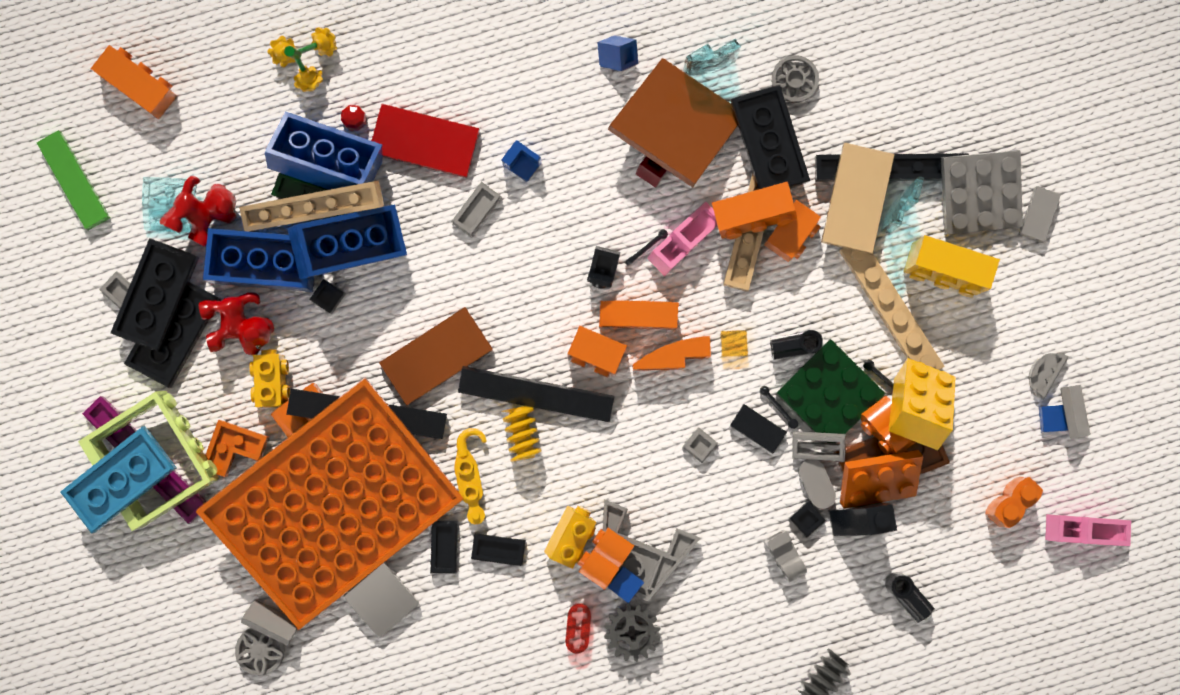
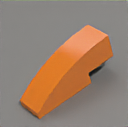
M601 301L599 327L676 330L678 326L679 302Z
M710 336L693 337L660 347L632 365V371L682 370L685 368V359H708L711 357Z

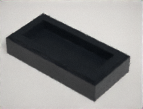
M745 404L741 406L729 425L772 454L787 433Z
M437 520L431 525L430 573L456 574L458 521Z
M474 533L471 559L523 566L526 540Z

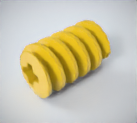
M524 406L501 411L509 413V415L503 418V422L511 423L510 426L504 429L505 432L513 433L506 440L508 443L515 444L508 451L509 453L517 454V456L510 459V462L535 458V455L542 452L541 448L533 447L534 444L540 441L539 438L531 436L538 431L537 428L529 426L536 421V418L528 417L527 415L534 411L533 407Z

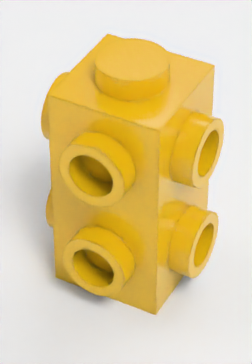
M274 349L261 350V355H253V361L250 362L249 367L250 375L254 377V387L251 388L252 403H255V407L258 408L280 407L289 400L290 387L286 385V375L289 374L288 360L285 359V355L277 354V350Z
M567 505L544 550L551 560L571 569L578 563L584 553L583 548L587 540L592 538L596 529V521L590 516L591 512L579 505H577L576 509Z

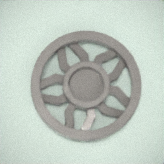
M791 55L783 58L776 64L772 72L771 84L772 87L780 85L781 88L788 87L786 95L783 93L785 101L788 103H800L806 101L815 93L819 84V73L814 63L806 57ZM792 61H800L805 64L796 68ZM786 63L792 68L789 71L786 68ZM782 66L784 74L776 77L778 69ZM809 67L806 73L802 71L803 69ZM811 71L814 75V84L809 79H806ZM781 79L785 80L784 84L776 83ZM804 83L807 84L811 89L804 88ZM791 89L795 90V95L793 97H790ZM799 89H800L802 92L808 93V94L805 95V96H802V97H798V98H797V96H798L799 93H800Z
M249 628L237 640L235 646L236 661L249 674L257 676L269 674L282 663L285 656V644L278 641L280 649L271 646L274 639L269 637L268 641L264 640L266 636L264 634L258 639L255 634L251 633L256 630ZM246 636L252 638L254 642L252 644L249 643ZM244 641L245 646L249 647V649L241 652V644ZM271 651L279 654V656H271ZM249 653V659H242V656ZM267 659L270 661L277 660L271 668L267 669ZM254 660L253 666L255 670L247 666L245 663H250ZM259 661H262L263 663L261 671L258 665Z

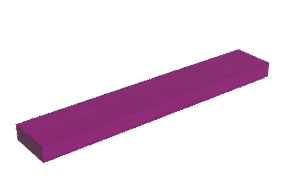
M100 396L82 414L98 429L121 413L104 396ZM129 423L106 439L116 448L137 430ZM174 470L153 488L167 502L191 486ZM197 493L173 509L188 524H191L199 516L196 510L206 501Z

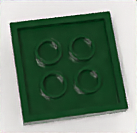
M829 339L775 394L813 432L846 434L861 419V414L877 403L886 393L832 339ZM823 441L824 443H837V442Z

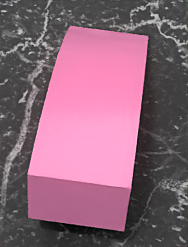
M707 202L703 203L648 256L647 259L664 276L676 267L718 226L713 208Z
M1046 514L1045 540L1131 546V520Z

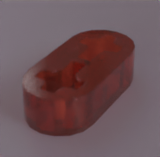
M582 602L573 604L569 608L567 617L566 647L575 654L584 652L589 644L591 610L589 606ZM578 608H583V613H587V617L582 618L581 626H576V617L572 616V612H577ZM575 630H581L580 638L585 640L584 643L579 645V648H575L574 643L570 642V639L575 637Z

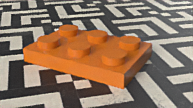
M919 450L845 462L840 495V504L843 509L917 496L923 455Z

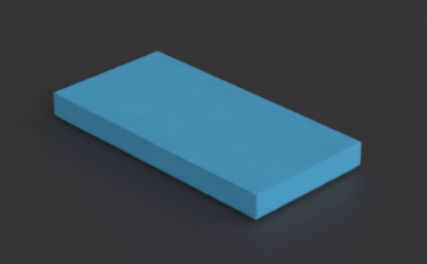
M144 426L61 490L60 493L90 533L93 534L162 481L177 467L147 427Z

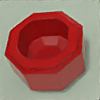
M348 105L341 112V122L348 130L359 131L366 125L367 115L360 106Z

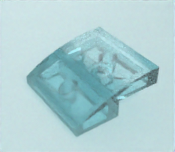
M735 38L713 52L707 43L686 56L683 72L689 76L712 73L728 67L736 62L741 46Z
M919 176L897 196L886 213L880 229L881 232L890 234L902 225L904 213L919 201L924 181L923 177Z
M143 177L142 214L145 231L176 232L159 222L163 215L173 207L174 200L182 192L184 182L187 179ZM195 185V186L193 187V191H192V194H193L195 197H196L197 185ZM185 218L180 219L183 223L181 233H190L192 225Z

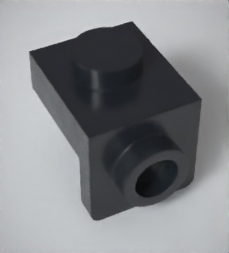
M596 246L587 282L592 283V286L596 288H611L621 252Z

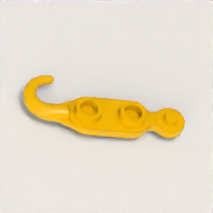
M468 428L461 432L457 438V455L454 470L459 493L463 496V501L469 505L468 521L478 525L485 519V512L479 506V501L483 496V488L478 464L467 449L466 441L472 435L478 436L482 443H486L487 440L482 431L476 428Z

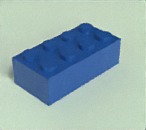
M286 111L264 151L267 169L328 190L373 182L383 162L382 144Z
M395 204L296 224L287 228L300 279L407 255Z
M208 228L203 273L204 281L220 285L313 292L314 277L300 279L289 235Z

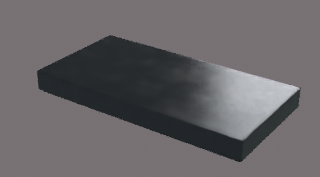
M776 85L732 98L730 102L758 190L787 181L789 188L809 183L810 177L781 86Z
M149 238L110 334L161 352L199 257Z
M189 282L161 352L135 343L124 364L154 381L172 388L209 319L203 320L201 318L199 303L204 300H221V298Z

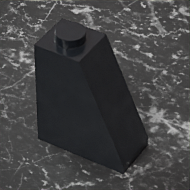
M880 502L846 509L828 510L833 536L875 535L898 531L893 504Z

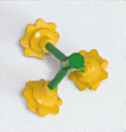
M316 27L315 32L311 34L313 39L311 44L300 49L294 46L293 39L289 38L286 40L284 36L270 41L272 48H269L267 53L272 57L273 64H280L281 67H286L289 63H297L299 73L294 76L295 88H300L302 92L314 91L323 82L321 77L323 75L322 71L316 70L314 66L309 68L304 66L300 59L302 54L314 49L318 50L320 56L327 55L330 57L333 55V51L337 50L336 37L327 27L324 29Z

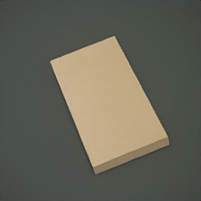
M844 142L821 243L867 254L873 253L894 154Z

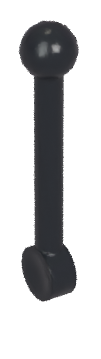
M661 229L653 240L624 263L627 266L631 265L659 240L667 238V230Z
M866 360L863 367L868 371L874 372L893 389L894 383L874 367L875 364L872 360Z
M762 386L760 394L766 396L788 421L789 428H797L799 425L798 421L792 419L770 394L769 387Z

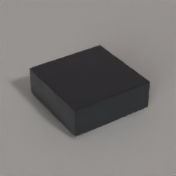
M323 279L309 300L332 315L346 293Z
M806 501L789 517L790 521L806 538L826 521L809 501Z

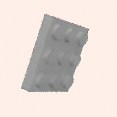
M1021 150L941 157L944 234L950 235L1023 227Z

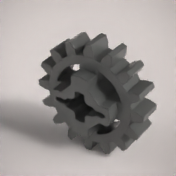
M627 603L626 610L624 611L617 607L618 615L609 614L612 623H605L604 625L606 629L610 630L609 633L604 634V639H611V642L607 645L608 649L615 647L614 655L618 657L621 653L624 654V661H628L629 656H633L635 662H638V655L640 654L648 658L647 650H656V647L652 644L653 641H660V637L655 635V632L660 631L661 628L657 625L653 626V623L657 621V617L652 616L649 618L650 609L647 608L642 612L640 604H637L635 609H631L630 604ZM634 615L643 618L648 625L638 623ZM625 617L626 622L623 626L615 629L617 623ZM630 626H634L637 631L640 630L633 639L630 638L629 634H625V632L629 631ZM649 635L648 641L639 648V643L643 637H648ZM617 640L625 641L629 644L630 649L622 647Z

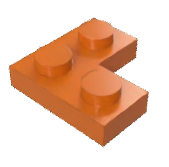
M218 420L205 456L215 464L217 475L228 477L235 455L239 454L259 461L263 456L269 436Z

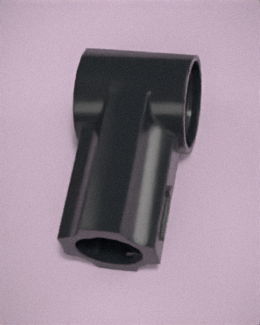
M815 330L770 338L773 360L812 355L819 351L823 345L822 335ZM806 336H812L816 339L817 345L814 349L805 347L803 342Z
M893 572L887 576L885 580L887 591L899 601L917 623L926 620L932 614L935 608L914 585L910 577L900 572ZM903 579L905 582L904 588L896 592L895 583Z

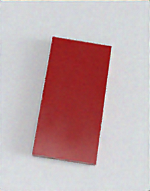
M381 104L371 141L382 144V153L385 158L467 178L480 129Z

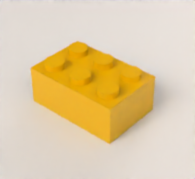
M924 235L912 243L903 272L910 274L909 277L911 279L922 282L926 279L933 281L934 286L938 288L949 289L951 287L959 290L958 293L960 295L974 297V295L981 294L992 288L1000 259Z
M907 358L894 378L889 432L939 450L953 430L956 377L927 366L922 362Z

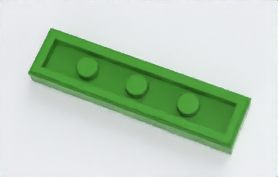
M58 130L36 142L84 228L89 231L110 219L111 217L63 133Z

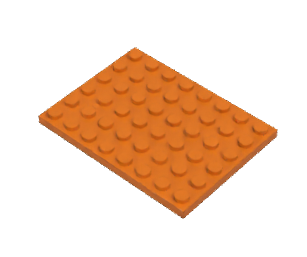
M365 377L200 506L196 513L297 629L300 630L464 498Z

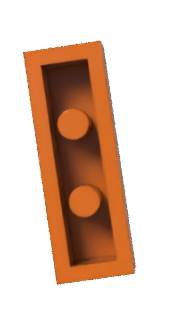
M108 45L90 69L159 120L177 97L171 91L173 85L161 76L158 80L151 76L153 71L142 62L136 65L131 61L133 56L120 47L116 50L111 45Z
M788 181L712 202L722 239H736L742 233L749 231L753 233L766 230L767 226L775 224L783 226L791 223L793 219H797Z

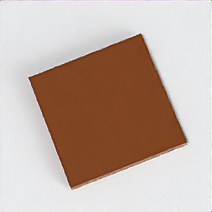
M662 57L609 125L608 131L693 188L738 124L731 103Z

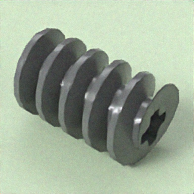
M828 648L827 651L830 658L820 657L824 666L815 664L814 668L817 675L808 672L807 675L811 682L801 681L800 683L804 691L796 690L802 695H830L828 690L838 692L835 682L845 683L841 674L851 675L848 668L849 664Z

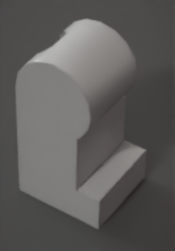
M783 529L763 540L789 583L808 573L787 530Z

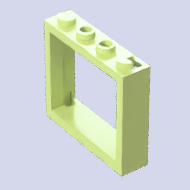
M167 391L152 393L78 441L93 466L109 453L102 440L158 405L202 477V480L148 514L145 513L137 499L121 512L131 531L145 527L219 480L215 464L205 456L203 444L198 438L193 436L190 431L189 421L179 413L176 408L177 402L170 393H167Z

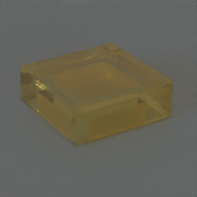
M747 330L720 331L721 357L748 356Z

